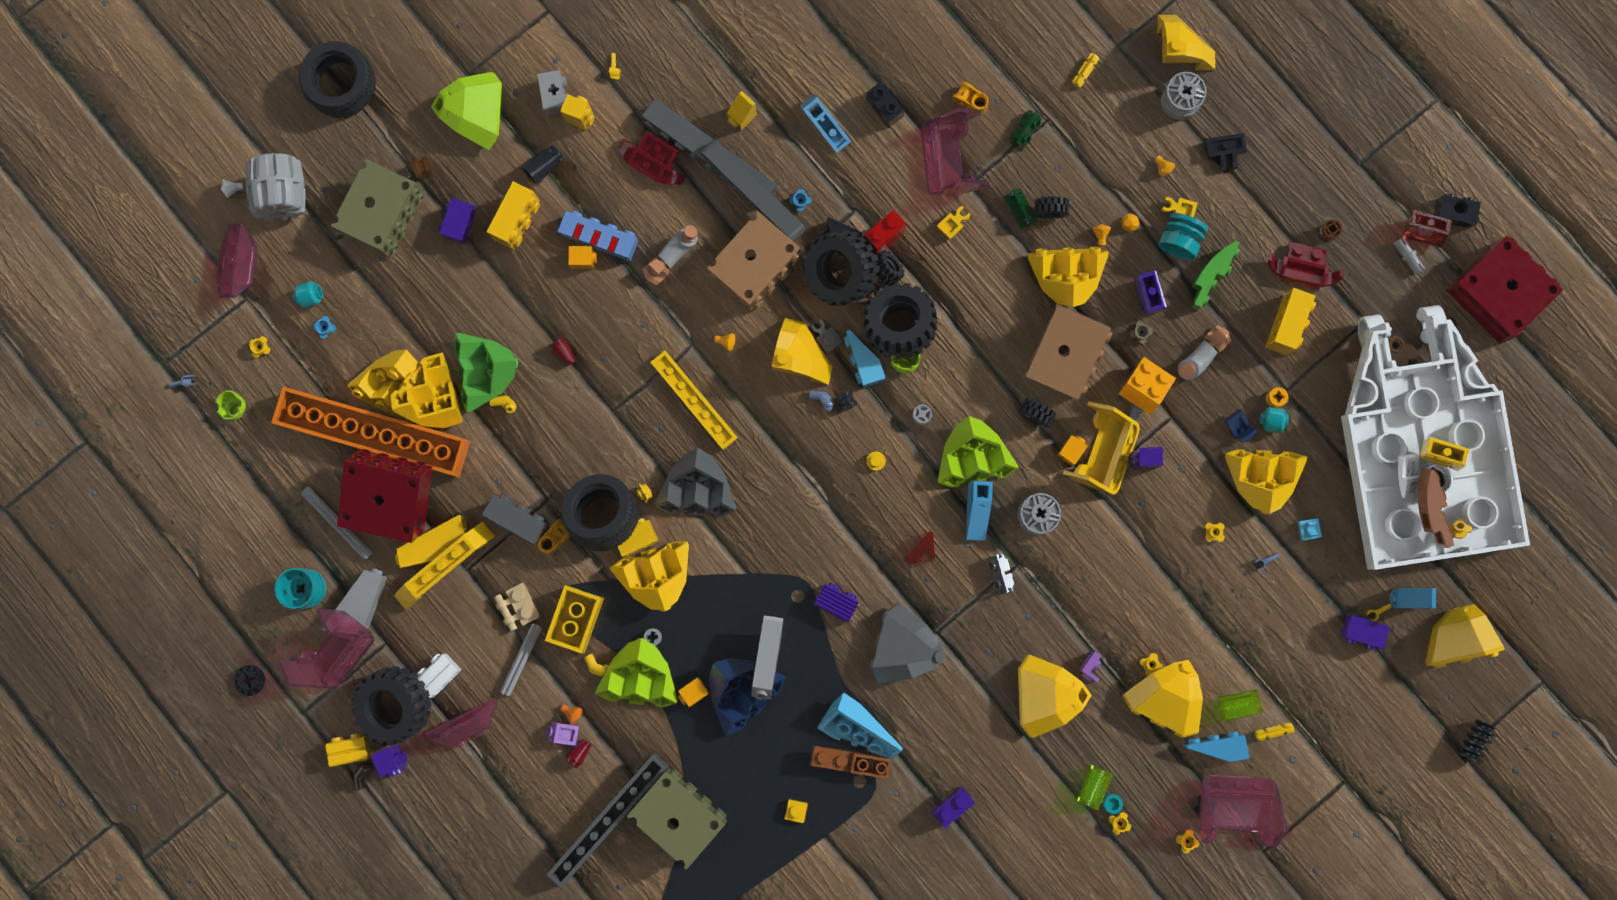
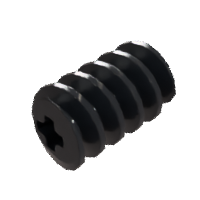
M1475 719L1474 722L1477 726H1471L1470 729L1473 733H1467V737L1470 740H1463L1465 746L1459 747L1462 753L1458 754L1475 764H1481L1477 757H1485L1481 750L1488 751L1489 749L1485 746V743L1492 744L1493 742L1489 739V736L1496 738L1497 735L1493 732V730H1496L1493 726L1482 720Z

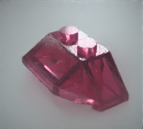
M244 223L229 224L228 231L221 244L216 279L218 295L221 299L235 298L253 284L257 245Z
M497 698L492 699L422 735L426 739L449 747L454 745L457 748L468 743L466 739L472 736L476 739L485 735L484 730L490 727L498 700Z

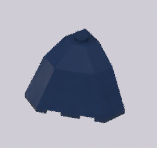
M727 658L715 662L711 667L709 675L710 697L726 736L741 731L747 725V719L752 714L756 716L766 706L765 702L768 700H761L751 696L756 663L751 660ZM775 672L772 696L775 697L781 692L786 679L783 674Z

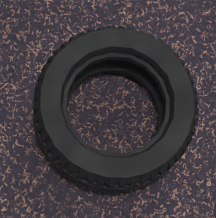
M329 41L320 44L307 53L300 65L298 79L303 95L317 110L327 116L343 118L355 115L369 104L374 95L376 77L373 68L365 56L356 47L348 43ZM336 63L352 65L355 69L356 77L353 86L348 92L335 97L322 94L320 79L326 68Z
M595 474L583 478L568 490L562 502L561 518L565 529L578 545L590 551L600 552L617 548L629 539L638 523L639 510L636 500L622 481L611 475ZM604 497L618 501L616 516L608 525L596 529L587 528L582 525L583 512L592 501Z

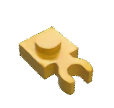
M1166 197L1164 202L1169 203L1170 208L1163 207L1161 211L1164 213L1172 211L1194 217L1198 203L1179 198L1176 203L1172 198Z
M963 206L957 209L955 216L949 213L937 225V228L949 240L963 228L961 222H965L970 218V213L966 216L960 215L964 208Z

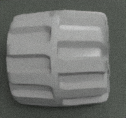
M280 153L262 154L249 159L246 165V194L249 211L253 217L257 219L263 218L265 221H273L274 219L287 221L289 217L298 218L300 214H304L305 182L300 160L294 156Z

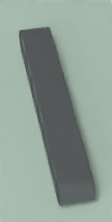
M713 139L700 152L745 199L793 242L806 231L803 224L717 140Z

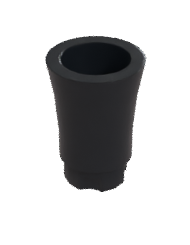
M551 145L530 161L522 164L521 168L536 186H539L544 178L564 158L558 149Z

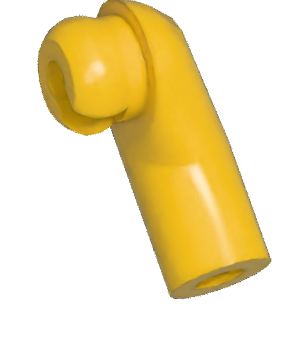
M507 395L497 396L490 400L491 407L502 406L510 414L516 410V403Z
M593 654L584 657L590 673L603 677L609 666L607 664L603 666L597 664Z

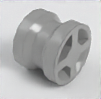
M924 404L918 405L912 414L914 422L919 425L927 424L932 417L931 409Z

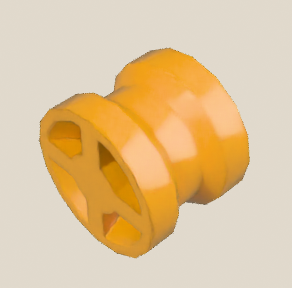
M1280 387L1270 390L1265 397L1266 403L1272 408L1283 406L1288 401L1287 391Z

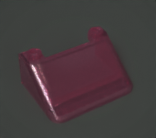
M1224 775L1205 776L1202 780L1201 842L1212 843L1217 838L1216 829L1250 831L1258 833V841L1268 847H1277L1288 833V828L1276 783L1267 778Z

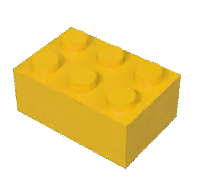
M512 182L487 230V233L494 241L512 250L521 244L522 234L524 230L529 228L531 224L530 219L540 206V200L534 191L516 182Z
M1292 288L1283 295L1265 348L1287 356L1301 347L1303 343V338L1301 337L1303 330L1306 331L1310 320H1308L1309 313H1312L1316 306V302H1314L1315 295L1296 288Z
M564 585L545 641L581 654L585 653L604 598Z

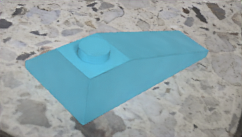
M845 693L832 703L818 725L819 730L840 741V738L848 740L852 746H864L868 748L869 752L888 759H893L903 749L859 702Z

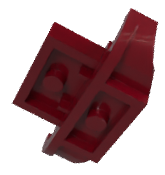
M646 131L638 146L633 145L625 138L622 139L619 151L628 165L657 183L683 184L686 176L671 167L680 150L649 131Z
M1289 242L1286 256L1282 260L1274 258L1273 253L1269 252L1268 266L1275 275L1281 277V281L1319 289L1320 287H1328L1338 283L1344 276V270L1340 269L1336 272H1330L1329 266H1325L1327 250Z

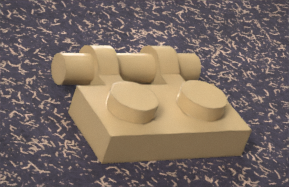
M525 583L507 590L506 593L509 598L503 600L501 594L494 597L497 603L496 608L501 611L505 619L503 622L505 626L508 625L510 632L518 629L515 624L517 620H520L522 626L541 617ZM511 604L516 612L513 616H511L507 608Z

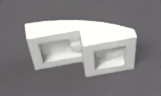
M1416 454L1399 456L1398 459L1399 485L1402 497L1404 498L1418 496L1420 476L1417 474L1420 456Z

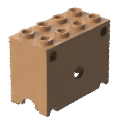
M758 211L756 213L757 219L755 221L749 220L715 258L716 265L707 267V270L710 272L709 276L751 312L754 308L757 310L764 301L762 299L766 295L770 296L774 292L778 281L782 282L789 273L787 271L791 267L795 268L801 261L800 247Z
M1056 304V310L1050 317L1031 359L1030 368L1025 374L1026 377L1079 400V397H1084L1088 386L1086 382L1088 378L1092 379L1096 371L1094 367L1096 360H1101L1104 354L1102 347L1104 343L1108 344L1112 332L1109 326ZM1062 345L1069 347L1068 352L1065 354L1058 352L1059 347Z

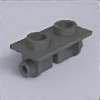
M1004 553L988 557V567L992 572L994 588L997 590L998 595L1014 591L1015 584L1012 574L1005 575L1004 572L1010 570L1007 556L1005 557Z

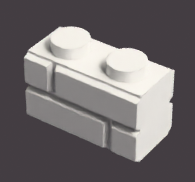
M437 654L430 661L432 664L427 669L424 667L417 673L419 676L417 679L425 683V690L429 691V698H434L462 671L447 654Z

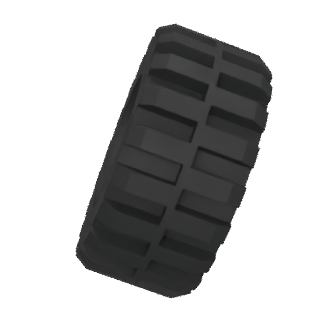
M848 230L822 235L818 237V240H814L810 244L811 248L807 249L805 253L807 258L803 260V266H805L803 275L807 277V281H805L807 287L810 286L812 288L811 293L814 296H819L818 300L821 302L827 301V304L831 306H844L864 299L868 296L869 292H872L874 289L873 284L877 283L878 276H876V272H879V265L876 266L878 257L873 254L874 248L872 245L867 244L868 240L865 237L859 238L860 235L858 233H850ZM836 250L842 252L851 264L852 275L846 286L836 281L831 272L830 262Z
M894 283V286H883L882 291L878 289L874 292V297L871 296L868 299L867 305L864 308L863 320L866 338H868L869 344L872 347L875 346V350L878 353L884 352L886 357L891 358V356H895L896 359H901V356L911 358L914 353L919 355L923 352V347L927 349L935 338V331L937 330L935 303L933 299H929V294L926 291L921 292V288L916 285L911 287L910 283H904V285ZM897 310L909 311L918 318V322L913 328L903 332H896L886 328L882 321L889 313Z
M399 666L382 668L366 676L365 679L358 683V687L355 688L353 692L355 697L351 701V705L354 706L352 715L356 717L355 723L361 727L360 731L364 735L367 734L369 736L368 739L371 741L378 740L377 743L381 745L402 743L420 732L427 724V719L431 713L428 710L431 707V700H428L430 694L424 688L425 683L417 679L419 676L414 672L410 674L409 669H400ZM383 690L393 693L399 699L402 706V718L400 721L390 718L384 712L381 705Z

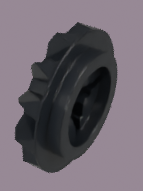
M255 665L243 666L237 670L234 677V687H236L238 693L245 696L256 695L265 685V675ZM247 675L248 677H256V679L251 681V685L242 683L247 679Z

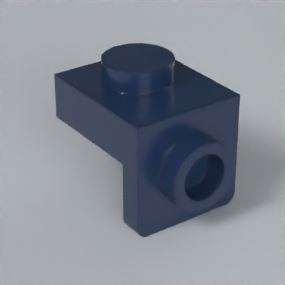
M1240 409L1224 419L1233 438L1242 443L1250 440L1257 433L1256 428L1250 425L1245 414Z

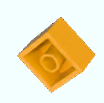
M1143 357L1118 394L1151 415L1161 404L1176 378Z

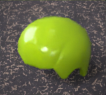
M914 353L911 358L901 356V359L891 356V365L897 372L903 374L913 372L919 365L920 354Z
M226 390L220 393L215 401L218 405L217 413L226 421H235L241 418L246 409L245 400L234 391Z

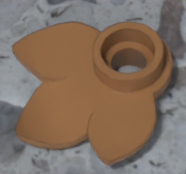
M1392 336L1388 339L1391 359L1396 361L1398 367L1408 366V359L1418 358L1415 347L1405 343L1401 337ZM1392 343L1397 344V349L1392 347Z

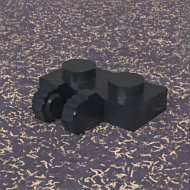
M1244 133L1207 138L1205 140L1208 159L1219 157L1220 171H1226L1225 156H1230L1232 169H1238L1237 155L1247 152Z

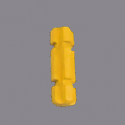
M1089 54L1086 59L1088 61L1083 63L1077 73L1078 76L1076 75L1072 80L1074 86L1082 87L1085 82L1084 79L1086 80L1093 70V65H1096L1099 61V57L1096 54Z
M1285 723L1283 726L1276 725L1265 728V730H1256L1255 737L1257 741H1263L1266 738L1271 739L1283 736L1284 733L1291 734L1294 733V727L1292 723Z

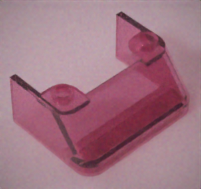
M957 108L923 124L921 137L927 191L930 195L941 196L969 193L989 185V181L975 180L971 174H963L959 139L965 137L968 133V120L980 116L981 111Z
M318 608L316 612L326 633L330 634V636L318 652L306 651L301 654L297 661L279 660L278 664L288 686L333 689L340 686L373 644L374 637L371 631L345 611Z

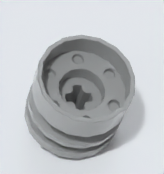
M1192 72L1176 74L1170 79L1161 95L1163 111L1169 117L1176 120H1185L1192 117L1205 100L1206 85L1204 81Z
M1045 493L1029 496L1020 504L1017 510V520L1020 527L1031 535L1040 536L1051 532L1058 526L1061 519L1059 503L1054 497ZM1037 509H1038L1039 511H1042V510L1044 511V514L1042 515V517H1038V518H1037V516H1036V514L1038 513Z

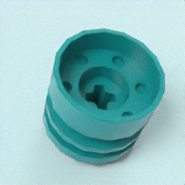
M1172 213L1168 219L1169 222L1166 224L1168 231L1162 233L1158 246L1175 257L1195 260L1200 250L1198 242L1204 240L1208 227L1202 221L1189 215Z
M292 568L280 574L274 589L276 598L286 608L309 609L322 602L327 588L323 576L316 570Z

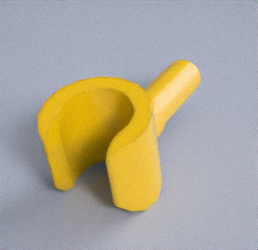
M611 53L610 78L619 80L621 69L616 68V54Z
M1389 603L1377 610L1370 609L1366 611V615L1374 612L1375 617L1370 619V621H1377L1379 615L1392 608Z

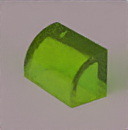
M1258 690L1220 696L1217 700L1220 720L1263 713Z
M1091 765L1077 801L1099 811L1114 774Z

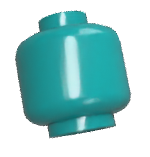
M309 281L297 285L292 296L296 304H299L302 308H310L320 304L323 298V291L319 284Z
M1268 407L1264 413L1260 414L1259 424L1263 425L1264 431L1282 433L1284 429L1288 428L1289 414H1286L1284 409Z

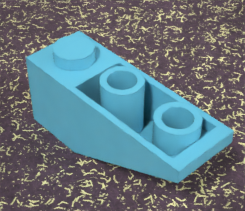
M851 330L846 331L844 341L846 347H850L852 355L849 356L852 366L856 365L858 370L855 373L858 384L862 383L863 388L884 382L885 375L880 360Z

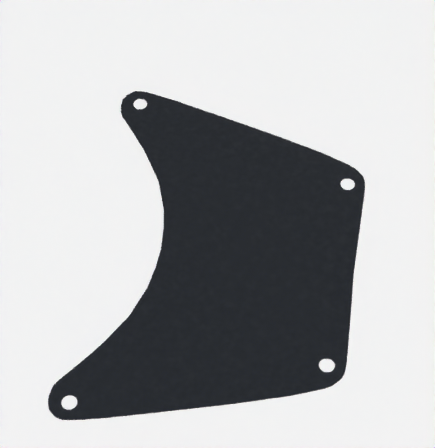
M763 573L687 576L678 601L669 610L663 612L651 610L635 600L619 580L585 582L570 586L604 598L592 635L611 648L616 654L628 643L639 638L644 639V634L647 630L653 628L660 631L662 640L656 647L668 663L678 699L676 704L662 708L669 719L678 743L685 783H692L697 788L696 792L701 797L705 795L712 801V807L715 809L720 808L727 815V822L687 870L684 868L685 862L683 860H675L662 900H736L837 829L872 798L876 790V777L863 775L866 778V785L863 788H856L853 784V779L860 774L810 765L813 745L863 754L868 753L864 746H852L850 741L840 738V741L818 729V725L832 703L845 693L820 610L814 606L816 601L815 594L806 580L793 575ZM795 590H801L804 593V600L800 603L794 602L791 598L792 592ZM764 616L783 618L776 672L786 677L781 692L776 697L772 696L771 699H768L765 702L766 706L756 716L752 714L747 719V725L741 731L728 736L724 734L712 704L710 693L690 707L687 704L685 706L678 698L680 695L678 691L697 677L701 679L710 692L709 675L711 667L715 662L733 658L751 660L756 663ZM651 632V635H648V640H651V643L658 639V635H655L656 632ZM789 799L808 803L804 823L785 819Z

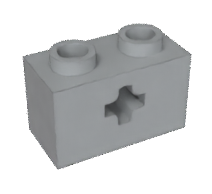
M560 70L537 74L542 106L546 116L561 113L560 110L567 96L565 94V87H567L566 76H562Z

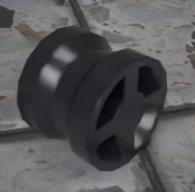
M851 390L835 398L836 403L840 405L841 413L858 405L857 400H854L852 397L853 393Z

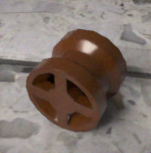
M427 156L423 157L420 161H412V166L418 179L422 178L423 175L433 174Z

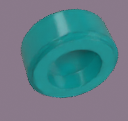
M1108 794L1104 797L1102 806L1106 812L1117 814L1122 810L1123 802L1118 795Z

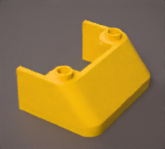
M1088 401L1087 405L1096 410L1093 423L1095 428L1099 430L1087 465L1080 464L1076 467L1074 473L1064 470L1063 474L1078 483L1114 495L1120 489L1140 427L1138 422L1117 408Z

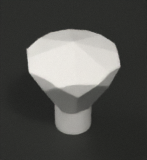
M223 179L221 190L228 198L236 191L243 190L242 182L233 183Z

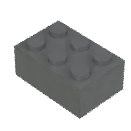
M493 495L482 515L530 543L538 545L539 539L551 526L546 523L547 519L536 513L533 515L529 514L531 512L530 509L518 503L515 506L513 504L514 500L505 495Z

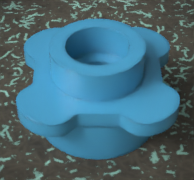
M799 189L794 196L789 198V202L794 204L797 211L802 212L806 205L811 204L812 199L807 197L804 190Z
M323 316L322 319H319L313 325V329L319 333L322 339L327 338L329 333L336 330V326L331 324L327 316Z

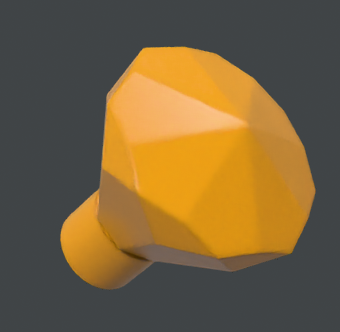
M1161 156L1155 158L1160 177L1167 176L1174 170V163L1164 160Z
M1132 213L1124 215L1121 220L1122 229L1127 232L1135 231L1139 226L1138 217Z
M1103 224L1093 227V232L1098 238V245H1106V237L1111 227Z
M735 334L715 336L714 342L721 344L727 351L731 352L735 345Z

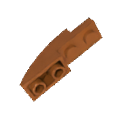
M1422 469L1418 484V507L1424 532L1434 534L1438 547L1450 548L1454 546L1453 534L1448 529L1446 515L1441 510L1448 506L1446 502L1447 496L1441 489L1440 478L1434 469Z
M813 745L810 765L889 779L892 759Z

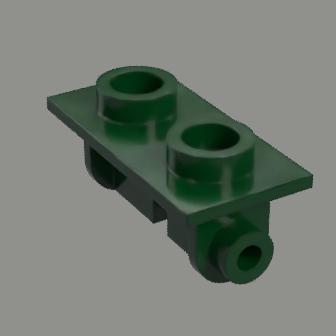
M1031 110L1025 112L1018 123L1023 128L1016 127L1009 137V142L1012 145L1018 144L1021 151L1030 143L1034 131L1040 127L1042 119L1037 110L1035 112Z
M1015 188L1004 196L1020 229L1038 222L1021 188Z

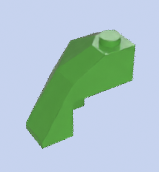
M462 333L455 334L454 352L455 357H457L460 363V367H457L459 383L462 382L461 402L466 412H471L503 393L515 377V369H518V360L514 357L511 350L495 341Z

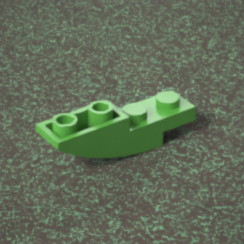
M1235 241L1225 247L1202 269L1191 287L1198 290L1191 306L1192 309L1198 311L1201 307H1205L1210 298L1207 296L1208 292L1214 289L1217 283L1216 279L1221 280L1224 276L1227 277L1232 269L1230 263L1232 259H1236L1240 251L1237 248L1240 242Z

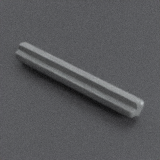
M537 624L531 625L500 690L501 694L505 696L511 695L541 632V626Z

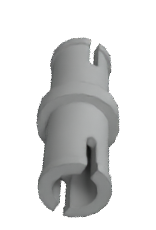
M1405 237L1393 243L1403 256L1402 260L1407 262L1414 275L1425 269V266L1416 256L1417 252L1412 250Z

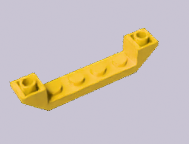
M481 522L408 580L396 592L395 598L405 610H408L422 598L421 596L477 549H481L495 535L484 522Z

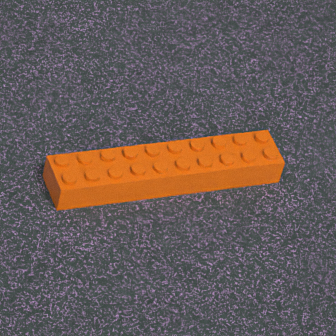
M282 387L271 421L272 424L357 449H367L371 453H385L393 458L404 457L411 462L422 461L427 463V465L433 466V471L457 478L460 477L470 445V441L464 438L287 387Z

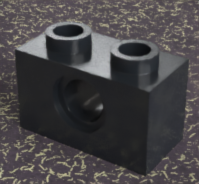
M882 82L866 92L867 102L888 128L904 117V109Z
M1444 194L1436 200L1433 222L1472 228L1478 224L1481 202L1474 201L1475 199L1470 197L1462 199L1457 198L1454 194ZM1454 206L1459 208L1460 214L1455 212Z

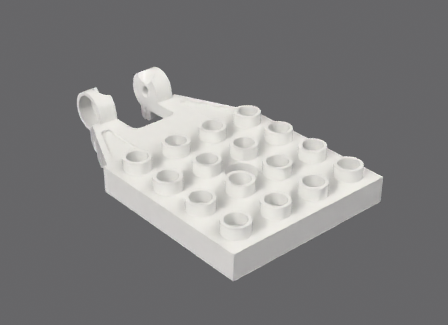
M1440 305L1421 307L1417 312V319L1423 326L1420 338L1424 343L1429 344L1432 362L1398 367L1396 361L1391 359L1388 337L1391 336L1392 327H1390L1389 323H1385L1379 314L1361 317L1358 322V337L1362 351L1345 415L1341 416L1367 569H1383L1530 545L1503 390L1498 391L1494 384H1488L1475 364L1478 362L1477 358L1469 346L1463 342L1461 334L1452 321L1446 320L1445 313ZM1429 437L1469 449L1466 465L1459 471L1419 460L1417 475L1420 476L1422 469H1431L1432 467L1443 475L1444 484L1441 489L1447 496L1446 502L1448 506L1441 510L1446 515L1447 526L1455 523L1456 519H1463L1465 524L1472 527V532L1467 533L1465 538L1457 539L1453 537L1454 546L1450 548L1438 547L1434 534L1424 532L1419 514L1418 496L1404 498L1400 491L1398 478L1399 456L1410 454L1420 456L1423 442Z

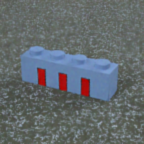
M577 211L565 212L558 229L560 236L586 246H592L594 249L631 262L638 244L635 233L628 230L624 232L617 230L618 227L612 224H600V221L593 217L589 219L584 218Z

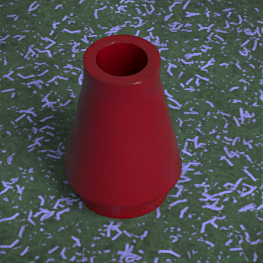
M563 337L550 345L552 352L567 367L576 361L567 340L565 341Z
M582 739L581 742L566 754L565 760L577 769L580 765L582 766L592 745L585 739Z

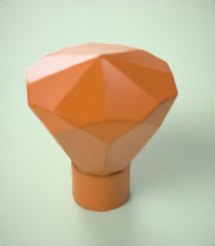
M565 704L560 709L561 712L566 714L570 724H575L583 712L580 707H568Z

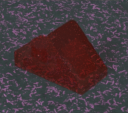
M931 530L904 559L909 565L912 562L916 564L923 556L921 554L922 551L933 561L935 560L934 536Z

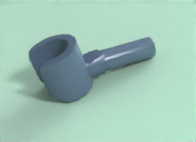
M184 375L181 380L169 383V387L172 388L180 385L184 387L195 386L197 383H191V378L195 377V375Z
M1276 553L1265 559H1256L1254 563L1258 561L1263 562V566L1257 570L1265 569L1266 564L1279 558L1280 555Z

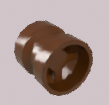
M1335 219L1328 220L1319 228V238L1324 242L1333 241L1342 233V225Z

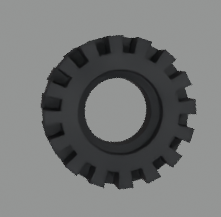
M1043 196L1035 199V216L1038 218L1059 219V217L1065 218L1069 215V199L1066 197Z
M882 250L877 254L876 266L879 265V272H876L878 280L881 279V283L893 286L894 283H897L905 276V271L902 269L903 266L899 264V259H896V256L892 255L890 251Z
M1025 398L1019 410V413L1026 417V419L1047 428L1050 427L1057 414L1045 404L1030 398Z

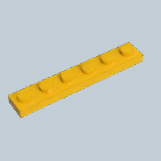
M663 351L651 361V364L723 450L738 439L666 351Z

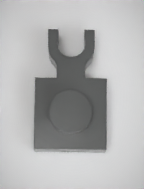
M819 319L818 322L821 324V328L816 329L812 325L811 329L820 335L816 340L824 351L829 354L843 342L832 327L826 330L823 321Z

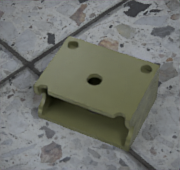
M365 159L366 168L359 170L336 215L338 222L332 223L331 227L339 231L341 235L391 258L392 254L394 255L398 250L400 239L407 232L406 227L409 221L414 219L418 204L420 205L424 199V191L416 182Z
M669 768L627 817L636 818V825L676 861L683 860L685 862L684 868L687 870L727 822V815L720 808L715 809L712 807V801L705 795L701 797L696 792L697 788L692 783H685L681 779L683 776L676 769L671 770ZM671 818H676L679 825H673Z

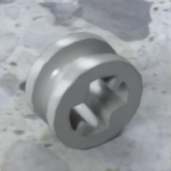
M652 628L645 632L644 639L648 640V635H651V632H656L655 635H658V639L651 643L656 646L661 642L662 635L659 630Z

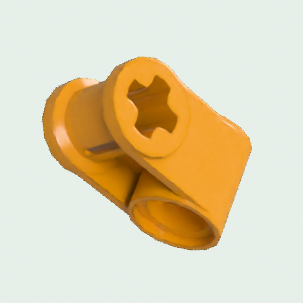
M963 81L959 91L952 96L955 103L965 107L975 115H983L987 111V96L967 82ZM980 101L984 103V106L977 107L975 103Z
M560 518L550 526L548 531L538 541L539 550L545 554L554 553L570 538V534L565 529ZM546 540L552 541V547L549 550H544L543 543Z

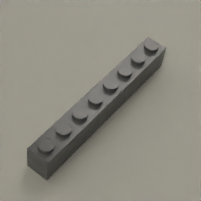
M655 98L642 115L644 125L652 131L655 129L660 132V137L666 141L671 140L674 142V146L681 152L685 150L690 154L689 157L697 163L699 161L702 162L706 170L712 174L716 172L724 183L729 184L700 153L713 139ZM726 149L772 195L775 194L777 191L776 183Z
M654 753L548 872L547 876L562 888L666 771L669 765Z

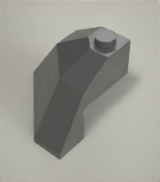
M698 448L684 454L671 469L654 506L667 514L677 515V512L680 511L688 512V515L695 516L713 513L715 516L723 517L736 511V505L725 473L711 455Z
M896 603L883 613L881 621L884 623L881 633H878L875 658L874 660L871 659L870 669L876 683L915 678L934 670L947 659L940 641L929 627L901 604Z

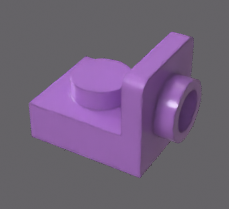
M1091 651L1079 669L1083 673L1081 677L1090 683L1092 680L1094 682L1099 681V678L1091 673V670L1095 671L1101 663L1099 661L1101 656L1094 651Z
M552 721L551 726L549 725L547 729L548 741L576 746L579 726Z

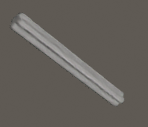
M306 487L301 492V495L363 559L367 560L373 554L372 551L352 530L337 527L338 516L310 487Z

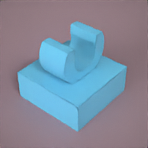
M1318 518L1297 522L1301 541L1322 537Z

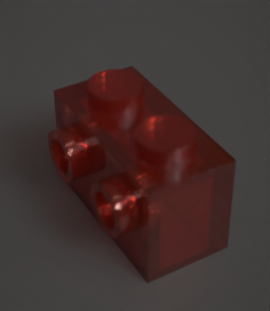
M1413 210L1406 222L1403 237L1441 248L1449 236L1452 220Z

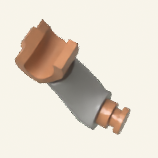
M688 225L674 235L659 253L658 259L654 257L642 269L645 274L644 277L655 285L661 283L669 274L668 269H671L682 256L696 245L698 240L697 229L692 225Z
M1216 325L1204 337L1209 342L1207 343L1204 340L1191 355L1180 362L1178 365L1180 377L1185 380H1191L1202 374L1218 353L1215 348L1221 352L1232 341L1229 336L1230 332L1224 327Z

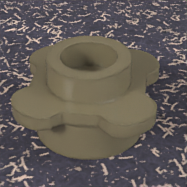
M1138 321L1135 329L1130 331V336L1138 339L1140 344H1144L1147 342V337L1153 333V330L1142 321Z

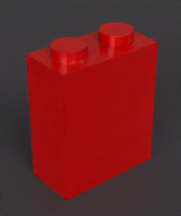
M892 210L870 229L864 237L868 240L867 244L873 246V254L877 255L882 250H887L905 233L906 223Z

